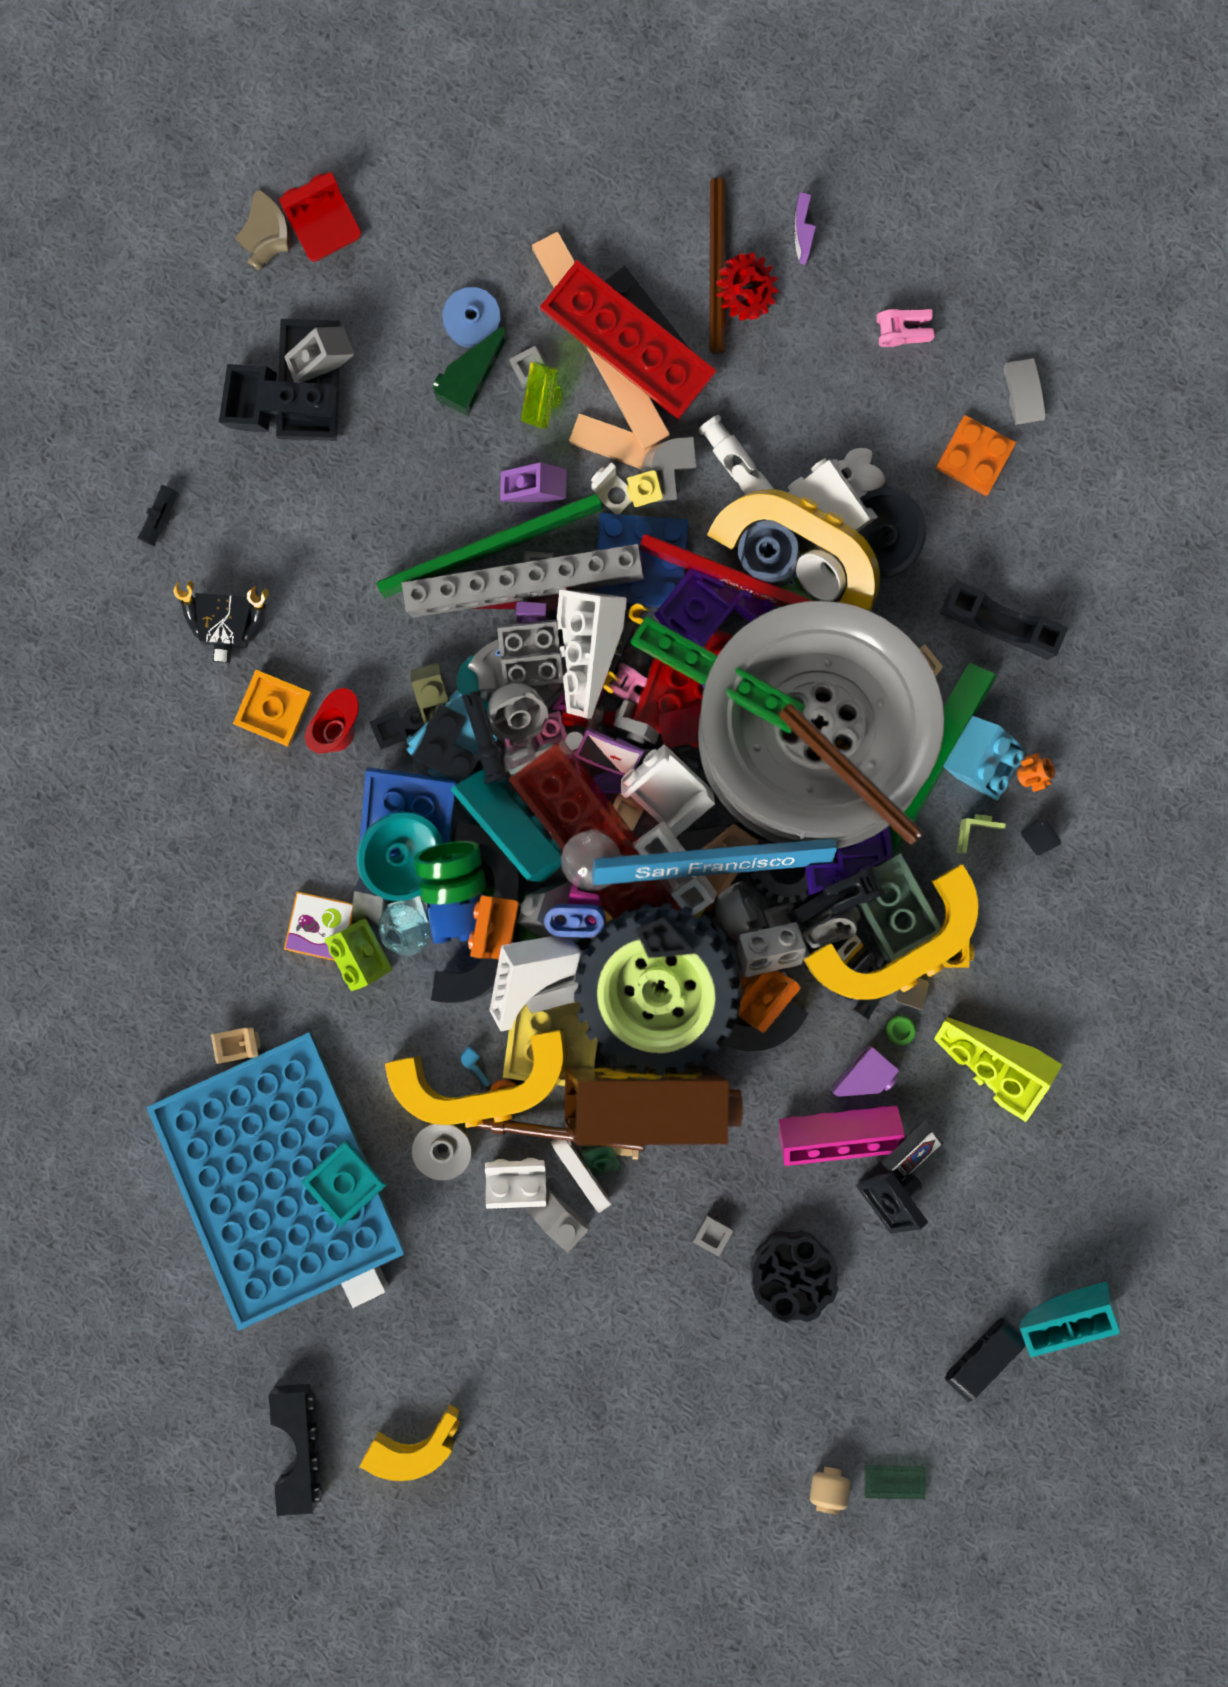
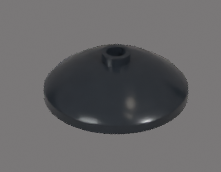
M888 488L873 490L859 499L866 509L872 508L878 518L858 533L865 538L875 553L880 570V579H887L903 573L917 560L926 539V521L920 506L909 495ZM891 532H893L894 538L892 541L888 542L887 537Z

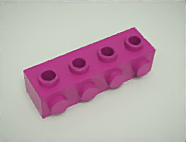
M879 1106L871 1109H852L845 1112L819 1113L817 1115L791 1116L779 1119V1140L784 1166L891 1154L904 1141L905 1135L898 1106Z

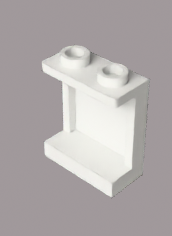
M826 458L822 459L811 468L813 473L806 479L800 477L788 486L790 490L788 493L799 498L807 497L818 504V509L827 514L828 512L838 514L844 519L843 523L857 532L878 518L872 508L866 509L839 470L838 466L840 463L837 459L828 461ZM816 544L819 550L831 553Z
M665 744L658 750L654 749L649 752L644 758L643 763L636 770H629L621 780V795L625 798L631 796L659 823L664 821L675 837L681 834L715 804L713 790Z

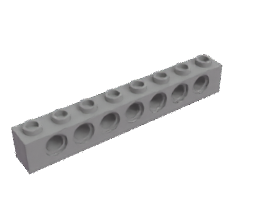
M638 544L402 582L406 613L415 618L557 595L560 589L582 591L644 581L645 578L641 551Z

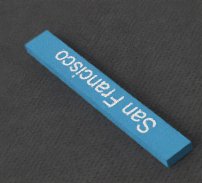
M835 839L599 858L594 859L592 882L593 885L832 864L837 845Z

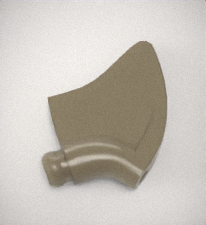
M257 190L252 199L248 220L240 233L235 237V240L252 254L248 258V264L257 271H260L263 265H267L278 253L291 251L292 240L288 222L280 208L264 192Z

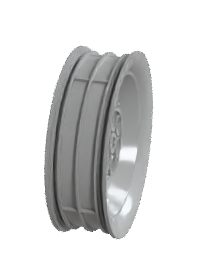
M809 601L790 604L761 615L738 631L725 645L710 670L705 684L699 719L698 741L701 763L706 778L720 803L743 826L774 843L835 839L837 848H844L867 840L886 829L889 824L823 759L813 761L808 758L806 753L813 749L793 730L791 732L797 736L798 740L795 742L786 741L782 736L785 733L784 730L739 706L734 699L727 695L726 690L729 688L737 693L743 678L735 670L740 668L806 705L802 714L814 726H816L815 722L821 723V732L834 745L837 740L846 741L850 749L840 751L904 812L935 765L943 737L944 714L940 689L928 661L919 648L907 635L886 619L868 610L839 602ZM824 693L829 697L830 701L826 703L819 702L815 695ZM847 711L853 715L854 720L844 721L839 716V713Z

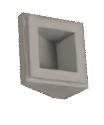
M917 978L918 984L905 992H902L901 989L895 991L892 1001L923 1011L929 981Z

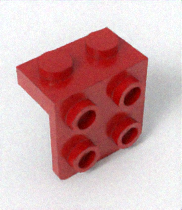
M332 172L318 174L309 183L300 188L293 187L287 190L282 197L278 198L302 247L312 262H317L356 242L362 236Z

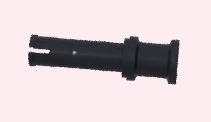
M480 691L470 692V695H462L461 697L479 748L476 757L477 760H481L486 775L484 779L485 784L510 777L511 774L509 771H506L501 756L503 749L500 745H496Z

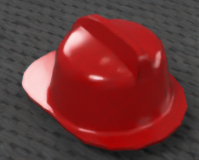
M346 688L336 689L324 699L314 718L306 728L305 741L311 751L318 754L335 753L346 749L352 743L355 736L354 722L359 712V702L352 690Z

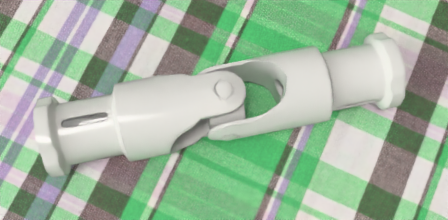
M720 415L712 417L699 428V434L705 435L714 447V454L732 478L739 483L744 494L757 490L774 489L766 477L757 470L755 463L737 438L728 433L720 422L722 419ZM733 456L740 457L743 462L734 466Z

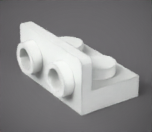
M526 1158L522 1161L497 1159L493 1162L485 1163L487 1209L546 1206V1168L544 1160Z

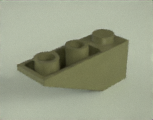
M439 662L410 670L411 684L424 724L430 720L438 703L445 706L450 701Z

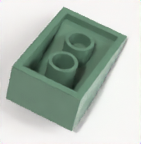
M901 853L876 866L877 872L875 874L881 887L886 889L887 894L870 902L859 904L861 913L884 958L891 962L933 937L941 928ZM850 888L853 896L856 895L857 889Z

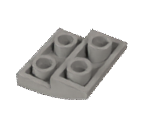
M557 619L497 626L504 685L523 683L528 686L564 683Z

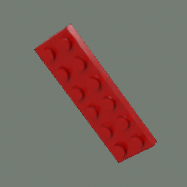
M578 260L575 261L540 305V310L678 420H680L716 374L717 370Z

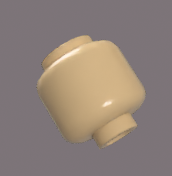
M824 1467V1472H817L813 1475L810 1501L816 1505L817 1511L839 1515L840 1510L847 1508L851 1482L848 1478L841 1476V1469Z

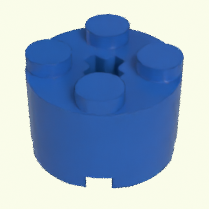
M486 892L462 902L438 905L427 903L433 943H445L451 941V938L458 937L459 941H468L471 932L475 931L477 919H474L475 904L477 901H480L481 895L486 896Z

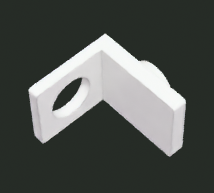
M612 462L606 469L602 467L591 479L593 482L591 484L592 494H598L600 501L614 514H621L631 503L627 493V485L616 475V466ZM618 487L625 492V500L622 503L613 504L610 502L608 493L612 488Z

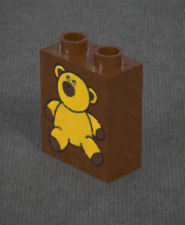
M565 1066L564 1126L576 1145H728V1127H740L742 1124L743 1100L740 1089H730L729 1081L707 1066H689L686 1072L679 1074L676 1068H670L666 1075H657V1069L647 1068L645 1074L637 1073V1066H625L624 1068L621 1066Z

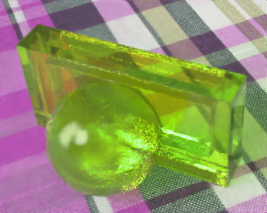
M530 362L521 415L522 422L540 429H548L551 410L558 408L564 399L563 390L556 382L558 369L540 362Z

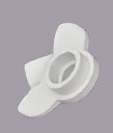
M867 448L853 449L847 453L844 460L838 461L840 463L838 466L839 470H844L847 473L848 479L846 480L859 498L869 491L880 488L886 481L882 471L875 465H870L872 451Z

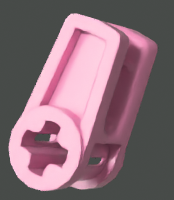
M891 309L878 313L876 319L881 329L879 346L893 347L901 344L932 341L935 337L933 328L918 327L908 329L905 326L928 324L933 318V310Z
M619 663L616 676L620 679V682L613 680L608 687L613 690V695L622 700H629L637 705L640 695L634 691V687L643 688L647 678L635 669ZM625 677H627V680L625 681L623 687L621 688L620 686H621L623 680L625 679Z

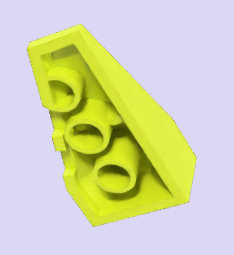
M949 1017L945 1019L934 1038L958 1064H967L977 1074L973 1079L980 1086L986 1083L996 1094L993 1099L1001 1107L1027 1122L1062 1067L1061 1063L1034 1047Z

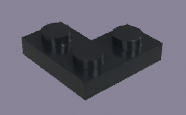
M438 703L411 757L460 782L469 778L478 762L476 754L454 744L467 717Z

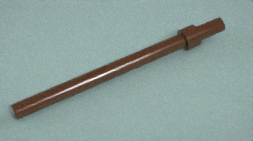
M494 1117L483 1119L482 1125L474 1126V1128L492 1130L494 1134L505 1135L506 1132L573 1141L567 1129L510 1120L495 1122ZM601 1145L637 1151H645L646 1145Z

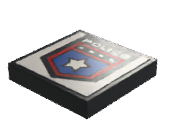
M923 1122L882 1161V1164L901 1183L908 1174H912L943 1144V1141L927 1122Z

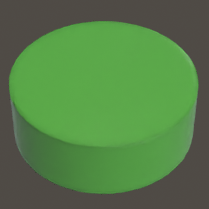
M896 1015L887 1021L885 1034L890 1042L896 1045H906L914 1039L916 1027L910 1018Z

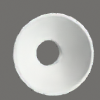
M811 550L798 559L796 565L798 580L805 591L819 601L831 602L844 591L846 586L844 566L834 554L821 550ZM825 562L832 568L835 574L828 571Z

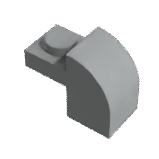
M694 438L671 439L655 445L647 452L642 463V473L653 470L657 471L663 493V499L656 501V503L677 499L674 471L696 468Z

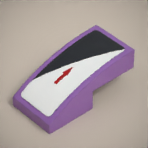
M799 192L793 223L794 243L800 264L806 265L816 226L805 224L811 195Z
M588 727L575 757L624 776L629 770L636 769L644 750L618 737L614 740Z

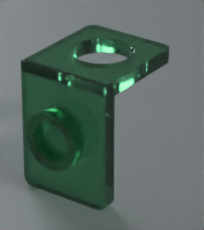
M581 1145L582 1155L594 1177L621 1169L620 1161L613 1147Z

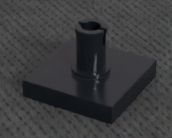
M893 1173L864 1178L856 1185L891 1234L921 1230L928 1223V1220L911 1199L923 1187L921 1181L915 1175L908 1174L900 1183Z

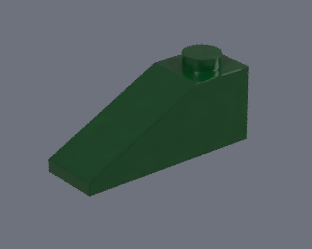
M498 328L448 365L444 374H438L433 384L437 401L469 416L508 339L506 329Z

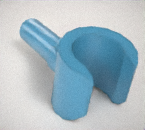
M467 1047L461 1054V1062L477 1076L484 1087H487L490 1081L475 1064L481 1056L471 1047Z

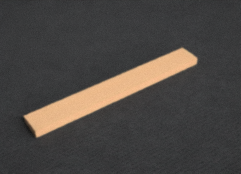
M558 232L532 244V250L553 288H555L575 263ZM586 347L643 451L670 438V434L649 396Z

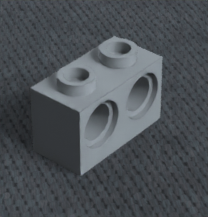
M794 922L740 934L736 951L744 977L802 965L806 947L798 924Z

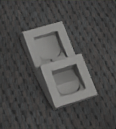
M1035 359L1005 363L1004 374L1010 391L1009 405L1015 425L1044 421L1043 394Z

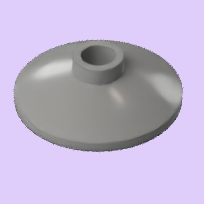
M429 1124L420 1130L412 1145V1157L416 1167L424 1175L435 1180H450L462 1174L468 1167L472 1155L469 1138L455 1125ZM446 1144L448 1150L442 1152L439 1150L438 1145Z

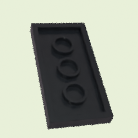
M280 319L278 381L294 382L284 358L288 352L316 327H341L340 321ZM340 367L302 382L332 384L336 387L332 417L306 416V419L298 420L277 414L276 436L278 439L337 441Z

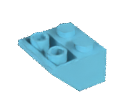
M972 716L943 767L955 778L998 801L1001 794L1006 790L1016 768L1021 764L1020 761L1023 760L1027 750L1001 726Z

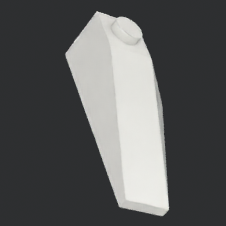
M559 590L557 628L562 630L564 646L560 647V655L565 657L567 673L563 676L567 713L592 718L623 631L627 598L600 593Z

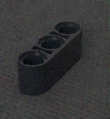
M1006 1318L998 1319L951 1367L945 1376V1381L967 1402L974 1400L1023 1350L1026 1344L1022 1334Z

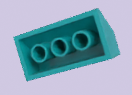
M483 769L454 785L450 789L527 880L545 882L570 859L564 852L567 850L564 843L558 837L554 836L552 838L545 830L548 827L545 821L539 815L535 814L533 816L526 808L529 803L520 793L516 792L514 794L507 786L510 784L507 778L485 784L484 779L486 775Z

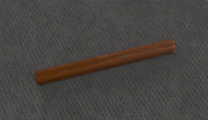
M712 178L710 180L709 351L712 354H722L725 352V308L721 307L725 300L724 297L720 298L716 295L722 291V287L716 285V281L723 279V276L718 271L726 267V180L724 178Z
M789 703L780 711V718L909 844H913L922 835V830L793 704Z

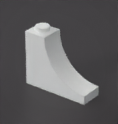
M549 936L501 946L489 1010L500 1031L512 1029L520 1010L539 991L558 980L576 975L578 962L581 960V951L579 946L574 944L571 937Z

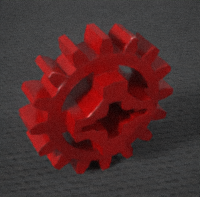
M741 253L734 256V258L726 260L725 264L727 267L719 269L718 272L723 276V279L716 281V285L722 287V291L716 295L720 298L724 297L725 301L721 305L722 308H731L729 316L739 315L740 321L760 318V315L769 312L767 306L775 304V300L771 295L778 293V289L773 287L772 283L778 279L776 276H770L769 273L773 267L772 265L764 266V257L755 259V253L747 255ZM752 285L751 288L742 289V286Z

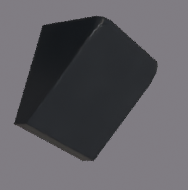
M1046 819L1036 820L1021 831V835L1035 855H1041L1061 844V840Z

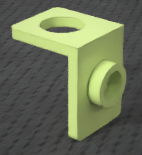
M975 814L974 819H961L957 853H967L970 825L1005 829L1006 824L992 822V816Z

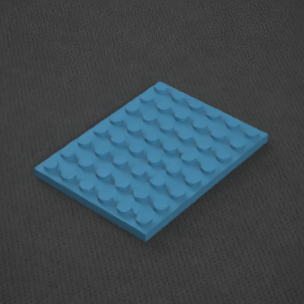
M308 1032L258 1055V1057L245 1061L146 1107L238 1331L406 1254L380 1192L340 1228L301 1183L345 1140H348L366 1160L312 1032Z

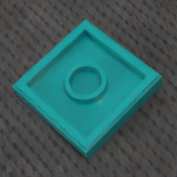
M345 1140L301 1181L340 1228L387 1186L385 1181L348 1140Z

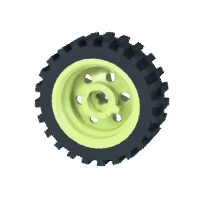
M652 903L643 904L638 910L632 911L630 908L622 912L617 919H611L584 952L580 960L582 962L575 976L578 988L574 992V1002H580L581 1006L577 1016L580 1023L587 1022L589 1028L585 1034L589 1040L592 1041L597 1038L602 1043L599 1051L605 1057L609 1052H612L619 1057L616 1062L617 1065L624 1068L627 1062L637 1065L636 1072L645 1074L647 1068L657 1069V1075H666L668 1069L676 1068L679 1074L686 1072L691 1063L695 1062L699 1066L706 1062L708 1055L711 1052L716 1054L722 1047L725 1038L730 1036L743 996L744 985L741 984L742 966L737 964V951L734 945L729 947L726 943L725 938L727 935L721 928L718 931L714 930L710 926L711 919L705 915L702 919L692 915L693 909L684 906L682 911L672 909L673 903H663L661 907L652 908ZM665 916L693 946L696 952L693 955L676 956L677 964L669 966L666 957H647L635 929ZM638 958L645 959L647 966L636 964V960ZM659 980L665 981L664 989L658 988ZM687 980H694L696 987L693 989L684 983ZM625 986H632L635 989V994L633 996L627 995L624 990ZM676 1007L682 1008L684 1015L681 1017L675 1016L673 1009ZM643 1011L654 1014V1017L646 1019L643 1016Z

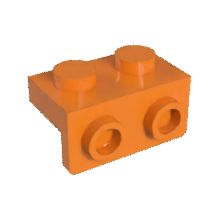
M481 895L480 901L476 902L474 908V919H477L475 931H472L469 937L468 946L469 949H472L470 956L499 959L501 946L512 944L519 907L518 901Z

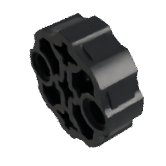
M802 1230L798 1232H776L768 1236L767 1241L760 1249L755 1250L750 1262L752 1281L750 1284L757 1302L763 1305L772 1314L773 1318L785 1323L791 1320L809 1322L820 1317L821 1311L828 1304L834 1302L838 1292L836 1273L838 1267L829 1249L825 1248L813 1234ZM806 1241L812 1244V1248L807 1254H799L797 1252V1247L800 1243ZM779 1251L781 1259L788 1261L789 1264L779 1261L775 1252ZM767 1259L770 1260L772 1268L766 1267L762 1273L760 1263L765 1264ZM804 1268H806V1269H808V1270H811V1271H813V1272H814V1271H816V1272L812 1274V1273H810V1272L805 1271ZM797 1271L801 1278H794L791 1282L787 1274H794ZM825 1282L828 1288H822L818 1292L816 1285H822ZM805 1291L810 1292L811 1300H808ZM781 1298L791 1300L789 1307L785 1310H779L775 1307L777 1301Z

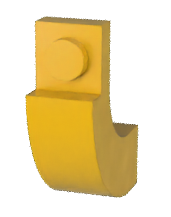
M449 1404L432 1434L416 1444L396 1442L378 1431L359 1467L377 1477L391 1481H409L431 1473L443 1464L453 1450L455 1441L450 1438L454 1436L461 1423L457 1420L459 1409Z

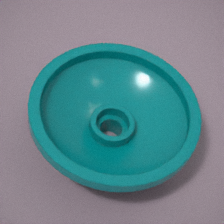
M395 812L375 821L364 833L357 851V868L363 883L374 894L390 901H406L420 896L419 882L423 878L416 873L414 856L428 847L443 843L439 831L429 820L411 812ZM397 847V854L390 856L391 850Z

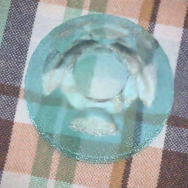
M402 903L394 904L381 914L379 933L381 941L386 948L402 956H412L426 947L429 940V930L424 918L413 907ZM389 930H393L399 935L400 943L392 940Z

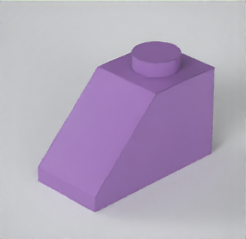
M540 462L502 471L500 501L547 503L566 499L567 469Z
M867 1045L830 1090L838 1097L879 1094L883 1089L888 1091L898 1079L896 1074L899 1070L873 1047Z

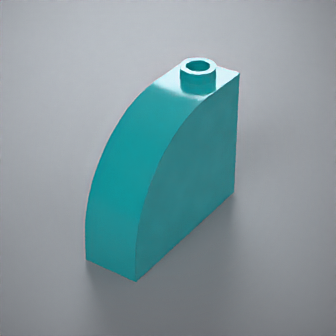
M1108 1281L1057 1296L1029 1311L1020 1322V1331L1030 1358L1121 1334L1118 1309Z

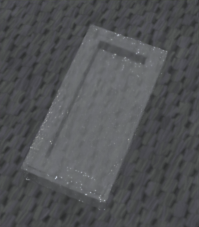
M532 738L513 744L504 750V761L508 770L537 759L536 746Z

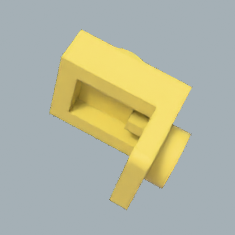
M653 470L627 478V493L630 501L634 503V507L644 506L663 499L657 471Z

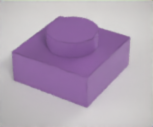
M517 602V624L547 621V604Z

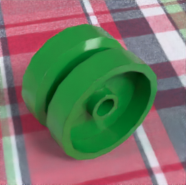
M452 841L428 847L414 856L416 873L423 878L419 882L422 901L438 905L462 902L478 896L487 888L484 870L478 867L482 860L479 844L475 842Z

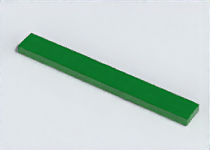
M598 494L590 495L379 580L376 584L381 595L387 598L403 591L402 582L442 576L602 511Z
M970 662L943 707V737L935 765L915 798L904 811L913 822L916 820L945 768L943 766L972 716L976 715L997 678L994 673ZM889 825L893 856H895L904 838Z

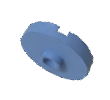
M465 287L454 292L445 302L442 311L443 325L448 335L455 343L467 348H473L500 328L501 312L495 298L486 290L477 287ZM470 312L477 314L472 320L466 318Z

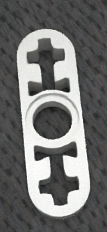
M553 1139L551 1144L597 1212L600 1213L612 1205L608 1195L570 1141Z

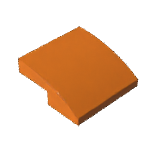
M778 970L744 977L743 974L741 984L744 985L738 1017L764 1033L801 987L795 980Z

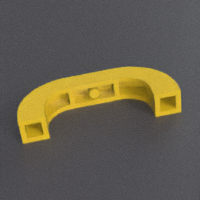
M776 489L753 491L741 496L725 507L711 525L707 536L733 550L739 545L741 536L752 522L761 519L776 521L840 559L846 569L847 587L839 603L871 611L876 602L880 587V570L871 546L861 534L843 523L844 519L833 512L825 513L817 508L818 504L807 497L799 498L791 493Z
M957 865L932 880L945 905L944 923L933 937L882 968L870 973H858L848 968L839 957L832 943H828L803 958L810 972L822 985L839 995L853 999L869 1000L887 996L899 989L905 992L918 984L916 979L925 973L929 977L944 968L942 963L956 955L968 942L977 922L978 897L974 883L964 865Z
M553 1030L530 1036L534 1054V1066L529 1078L518 1086L459 1097H446L435 1092L427 1083L421 1055L385 1063L388 1082L399 1103L409 1113L425 1122L438 1125L465 1123L467 1128L482 1125L483 1119L494 1117L495 1122L507 1121L512 1119V1114L525 1111L537 1105L558 1085L567 1062L565 1030Z

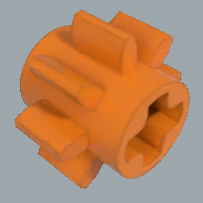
M1035 753L1020 761L1022 766L1018 767L1017 776L1022 786H1032L1033 792L1046 789L1048 785L1052 784L1050 779L1055 777V768L1049 758L1041 759L1039 753Z

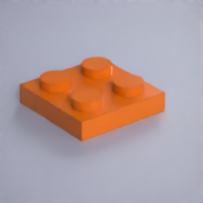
M964 415L935 469L987 496L1016 442Z

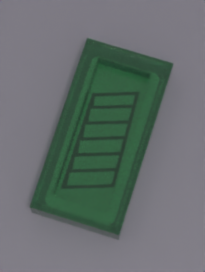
M864 1465L865 1498L925 1500L926 1469L924 1466Z

